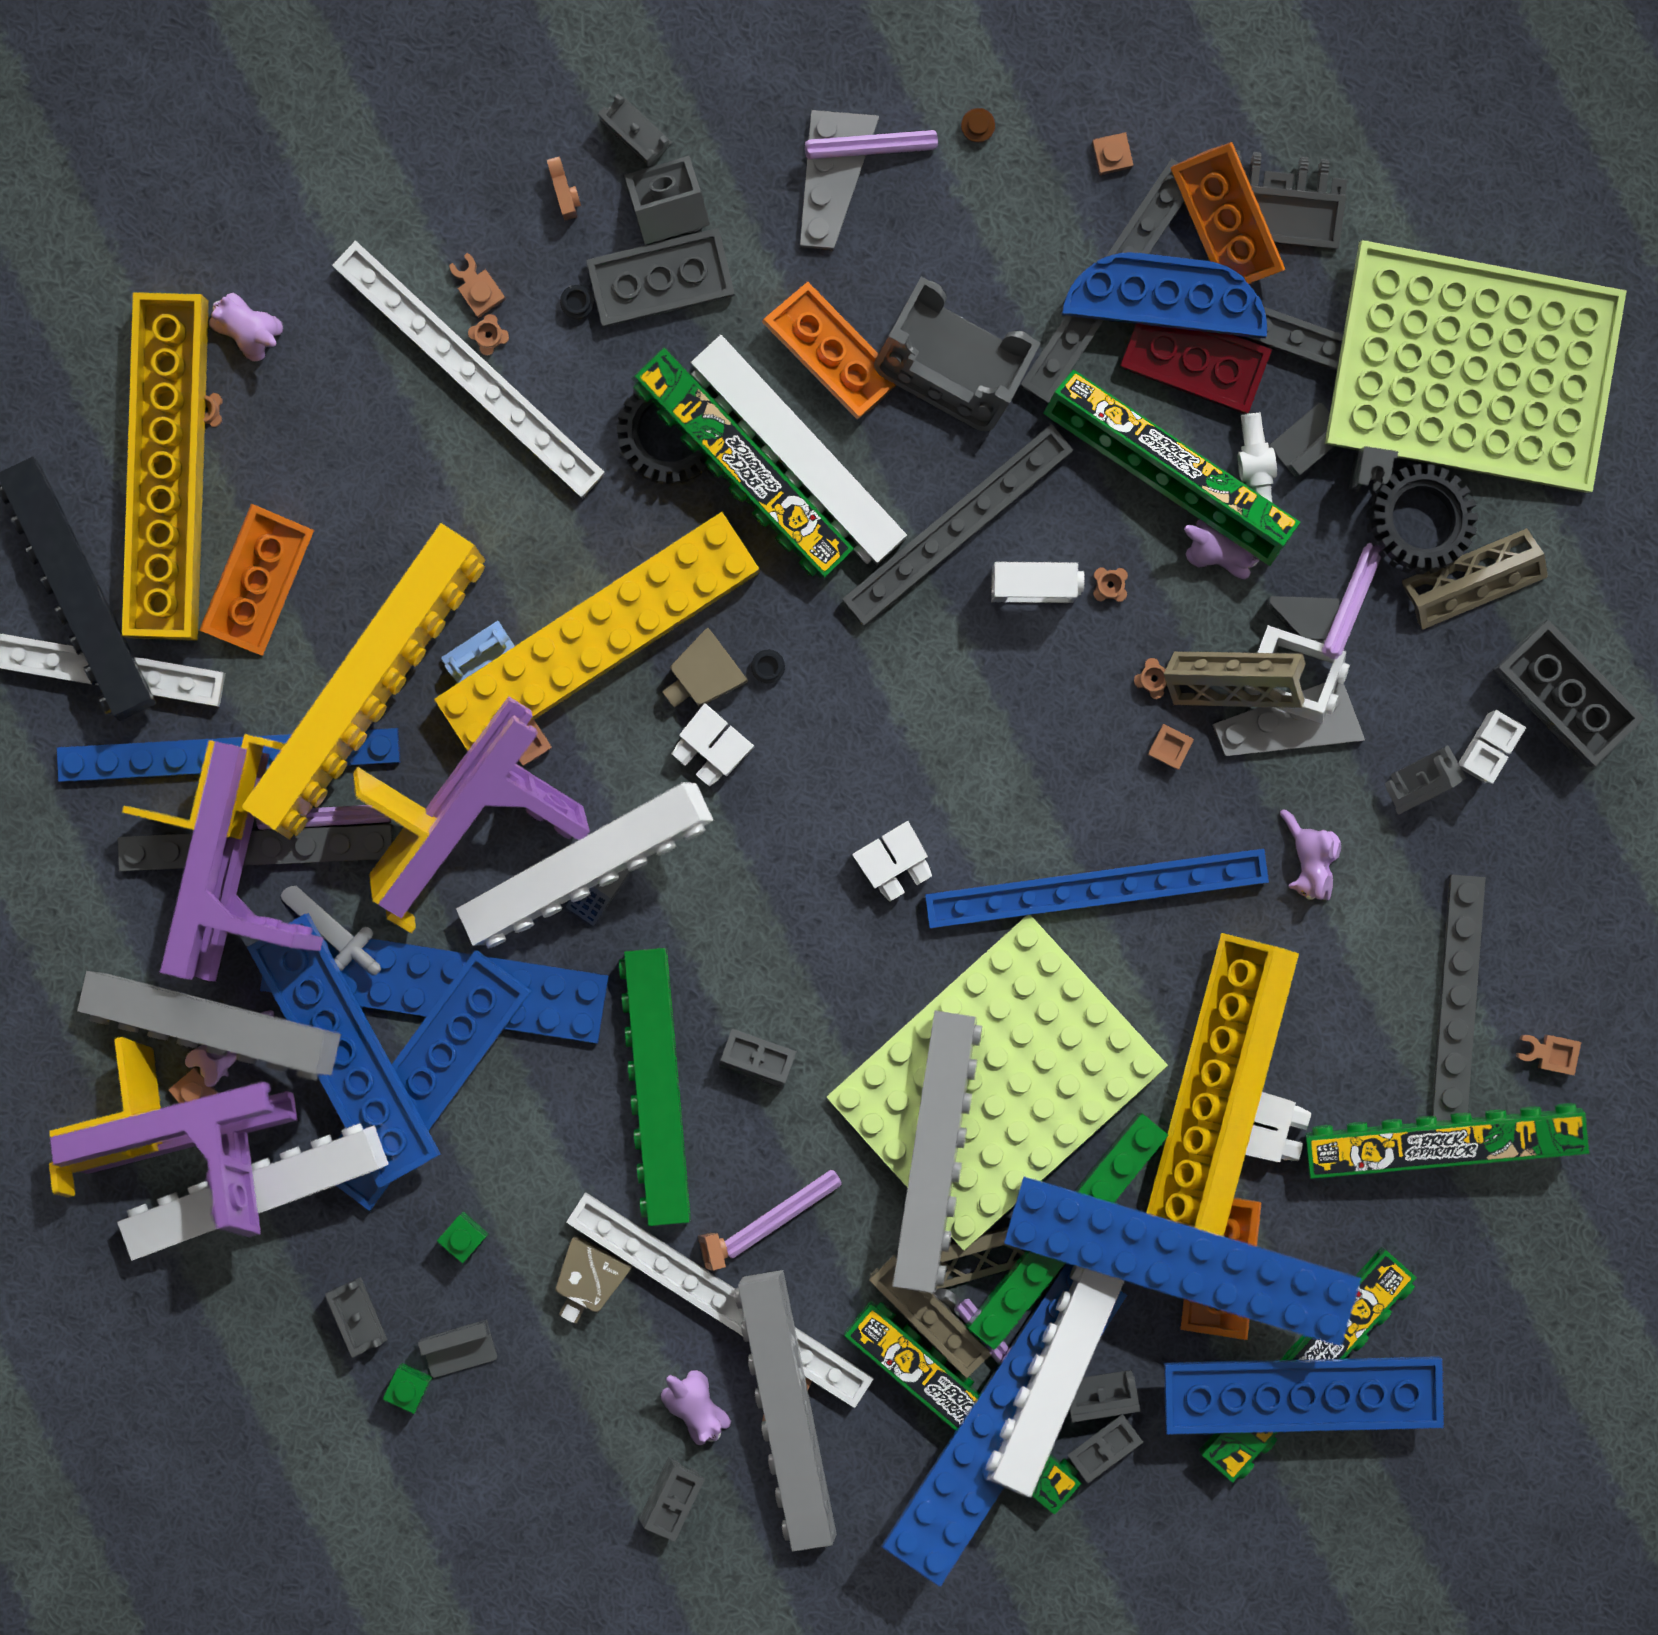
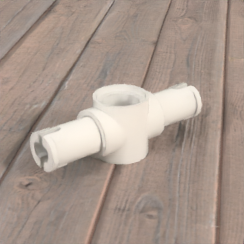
M1261 412L1241 415L1244 446H1241L1242 452H1238L1240 479L1242 482H1246V486L1272 502L1271 484H1273V478L1277 477V463L1274 449L1272 447L1269 448L1268 443H1265Z

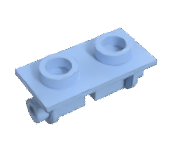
M496 621L441 657V659L445 663L448 672L459 683L515 646L499 621Z

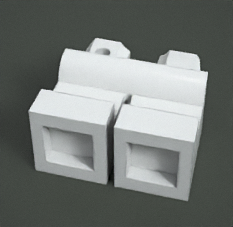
M704 703L679 736L682 739L677 743L672 755L685 766L698 752L708 761L696 775L710 787L723 775L727 777L741 760L750 753L754 745L730 726L712 748H709L729 724Z
M1497 710L1488 713L1458 764L1462 770L1484 783L1493 784L1508 759L1504 753L1507 755L1511 754L1526 727Z
M909 821L881 837L896 860V864L891 860L879 838L852 854L874 889L878 887L889 902L905 893L895 877L903 871L908 870L916 885L932 877L929 865L925 860L928 856Z
M1262 1092L1254 1122L1272 1126L1275 1129L1253 1124L1245 1155L1280 1162L1281 1159L1299 1161L1303 1143L1286 1138L1290 1126L1307 1130L1311 1112L1295 1106L1296 1103L1291 1100Z

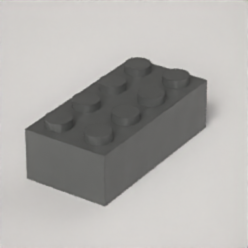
M1549 620L1539 623L1492 669L1586 768L1595 767L1645 719Z

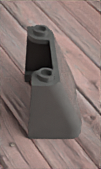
M921 276L874 362V368L886 380L980 431H991L1010 404L1040 342L1031 338L1029 334L1023 331L1008 332L1003 340L944 308L947 297L942 287L936 282L929 281Z

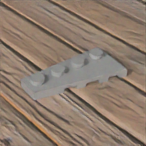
M811 110L809 140L873 135L879 116ZM866 155L819 159L807 158L800 247L835 249Z
M1325 683L1302 691L1304 698L1318 702ZM1337 683L1333 693L1338 695L1332 715L1326 713L1322 724L1274 707H1258L1213 724L1224 757L1365 741L1345 685Z

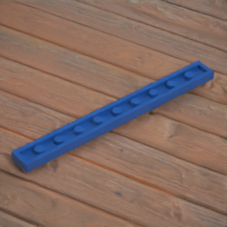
M399 729L366 730L367 737L363 745L357 751L352 750L345 760L347 766L400 763ZM292 734L255 737L286 744ZM244 737L57 748L58 782L201 774L209 740L241 747ZM263 747L262 753L269 754L266 770L281 750Z
M1257 849L925 894L929 928L1269 883L1265 850Z

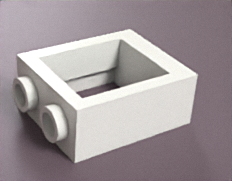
M995 562L992 567V602L1073 603L1078 598V595L1084 592V571H1078V563Z
M1268 625L1258 653H1276L1278 646L1332 663L1318 702L1304 698L1305 702L1302 708H1274L1322 724L1326 713L1333 714L1338 700V695L1333 693L1337 683L1344 684L1350 665L1345 663L1346 651H1343L1338 659L1333 660L1323 655L1322 648L1324 644ZM1245 686V691L1249 694H1260V692L1254 689L1253 687ZM1274 688V690L1282 695H1291V693Z

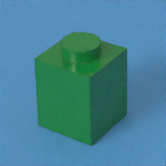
M463 1211L440 1236L437 1242L463 1264L489 1233Z
M401 1363L390 1382L383 1400L414 1414L419 1408L433 1377Z

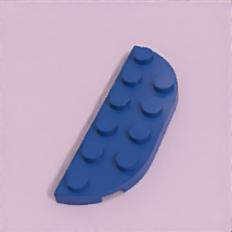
M1132 252L1104 257L1077 277L1066 296L1062 309V315L1262 339L1267 337V318L1262 301L1252 287L1244 280L1245 278L1225 265L1204 260Z

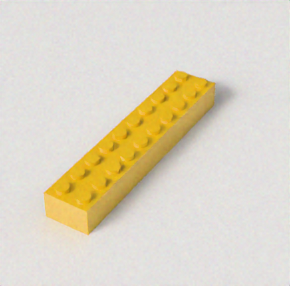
M133 292L122 636L127 638L198 640L209 301L202 294Z
M720 512L448 689L434 700L468 751L508 696L531 710L533 717L530 720L538 718L759 574L760 569L723 512Z
M440 523L241 806L243 809L289 840L293 835L297 836L301 833L307 824L308 819L306 816L312 807H318L323 802L328 792L326 787L333 778H339L347 766L345 761L352 750L357 751L363 745L367 737L365 732L372 722L376 723L381 719L386 711L387 706L385 703L392 693L396 695L402 689L406 682V677L404 676L412 665L415 667L421 662L426 653L424 647L431 637L435 639L439 636L446 624L444 621L445 617L451 609L454 611L461 605L465 597L463 592L470 582H476L483 573L485 559L474 544Z
M1221 933L1169 1126V1136L1165 1141L1146 1213L1224 1236L1299 953Z

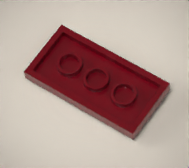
M1136 324L1120 369L1242 414H1248L1272 349L1234 335Z

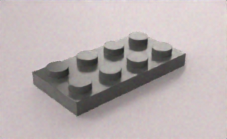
M719 228L586 260L603 328L735 296Z

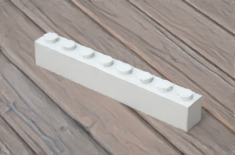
M722 335L716 338L691 362L692 368L695 370L691 374L692 377L702 388L706 389L710 386L718 394L714 399L716 403L727 414L733 411L741 419L737 425L750 439L755 435L764 444L761 448L763 453L774 464L779 460L788 470L784 475L798 489L800 486H803L811 495L807 499L820 513L826 511L834 519L831 525L844 538L849 535L857 544L853 550L866 564L872 560L877 566L907 538V534Z
M682 783L456 908L473 946L486 945L487 948L495 947L506 941V934L512 931L519 933L532 927L535 918L541 915L546 918L562 910L561 904L571 899V902H576L591 894L589 889L599 884L602 887L616 881L619 878L617 873L626 868L628 871H632L642 867L647 863L646 857L654 853L662 855L676 847L675 842L683 837L691 839L702 834L705 831L703 826L714 820L697 784Z
M361 1123L341 1130L343 1137L332 1141L330 1135L310 1142L312 1149L301 1152L298 1146L280 1153L281 1160L270 1164L269 1159L266 1158L251 1164L258 1214L388 1165L375 1126L363 1129ZM207 1181L187 1188L189 1195L179 1198L177 1192L157 1199L159 1206L148 1210L147 1204H143L127 1210L129 1217L117 1223L131 1260L217 1229L211 1215V1208L214 1205L212 1190L209 1188Z
M1076 1265L1073 1266L1070 1273L1073 1283L1069 1292L1064 1291L1058 1300L1056 1310L1060 1311L1055 1324L1050 1322L1044 1332L1042 1342L1046 1343L1041 1356L1036 1354L1030 1364L1028 1373L1032 1376L1027 1388L1022 1386L1016 1396L1014 1405L1018 1408L1013 1420L1008 1418L1002 1428L1000 1437L1004 1440L999 1452L994 1450L987 1462L986 1470L990 1471L987 1477L988 1480L1024 1497H1031L1125 1280Z

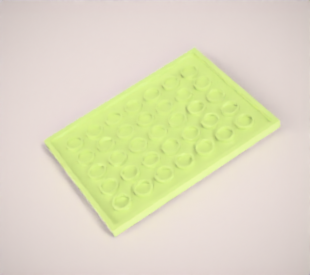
M1364 240L1360 241L1325 444L1353 450H1360L1364 446L1398 451V458L1579 492H1593L1626 290Z
M1026 915L827 1096L829 1101L908 1188L934 1011L975 1016L977 1018V1025H982L980 1046L973 1045L971 1059L977 1060L975 1079H968L966 1093L972 1094L970 1113L963 1114L961 1124L962 1128H967L964 1149L958 1148L956 1162L962 1163L959 1183L953 1182L951 1196L957 1197L954 1218L947 1217L946 1231H951V1237L964 1251L1015 1206L1024 1176L1042 1181L1168 1067L1165 1061L1031 915Z

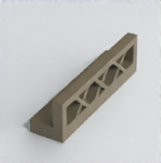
M1526 528L1464 554L1446 568H1441L1438 572L1430 574V571H1427L1423 575L1417 574L1402 580V585L1414 604L1417 621L1423 630L1547 578L1548 574L1545 555ZM1524 542L1529 550L1519 554L1510 552L1512 547ZM1486 558L1497 559L1495 564L1488 567L1478 565L1481 560ZM1455 571L1466 572L1464 577L1457 580L1447 578L1450 573ZM1424 584L1434 585L1431 591L1418 595L1414 589Z
M1174 652L1164 672L1174 705L1302 708L1305 702L1299 683L1300 676L1306 665L1303 654ZM1179 685H1188L1197 692L1181 693ZM1211 685L1220 686L1228 691V693L1218 694L1209 687ZM1251 686L1259 691L1260 694L1251 695L1243 690L1242 687ZM1289 687L1291 695H1282L1274 690V688Z
M1009 1226L984 1233L965 1251L956 1241L950 1243L949 1252L942 1251L940 1264L948 1269L945 1274L944 1286H937V1289L1011 1269L1017 1262V1260L1013 1261L1016 1253L1018 1252L1022 1255L1024 1251L1004 1244ZM1005 1245L1013 1250L1007 1263L998 1265L987 1259L992 1248ZM986 1250L983 1256L977 1253ZM972 1254L981 1259L974 1272L965 1274L954 1268L959 1257ZM953 1259L950 1265L945 1263V1261ZM984 1262H986V1263H988V1264H990V1265L992 1266V1267H989V1268H985V1269L980 1270V1268L982 1267V1265H983ZM951 1271L960 1275L947 1279Z
M893 1255L880 1269L877 1268L870 1275L869 1281L968 1378L991 1355V1351L932 1292L894 1287L893 1281L897 1257Z

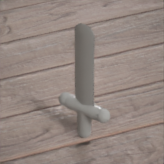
M290 886L282 892V901L299 916L309 913L320 935L340 952L334 959L340 971L353 959L370 975H377L380 972L381 967L379 963L362 949L373 936V931L369 927L362 928L353 937L297 886Z

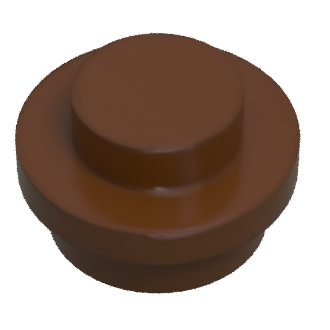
M983 108L971 109L962 119V133L972 142H985L994 133V117Z

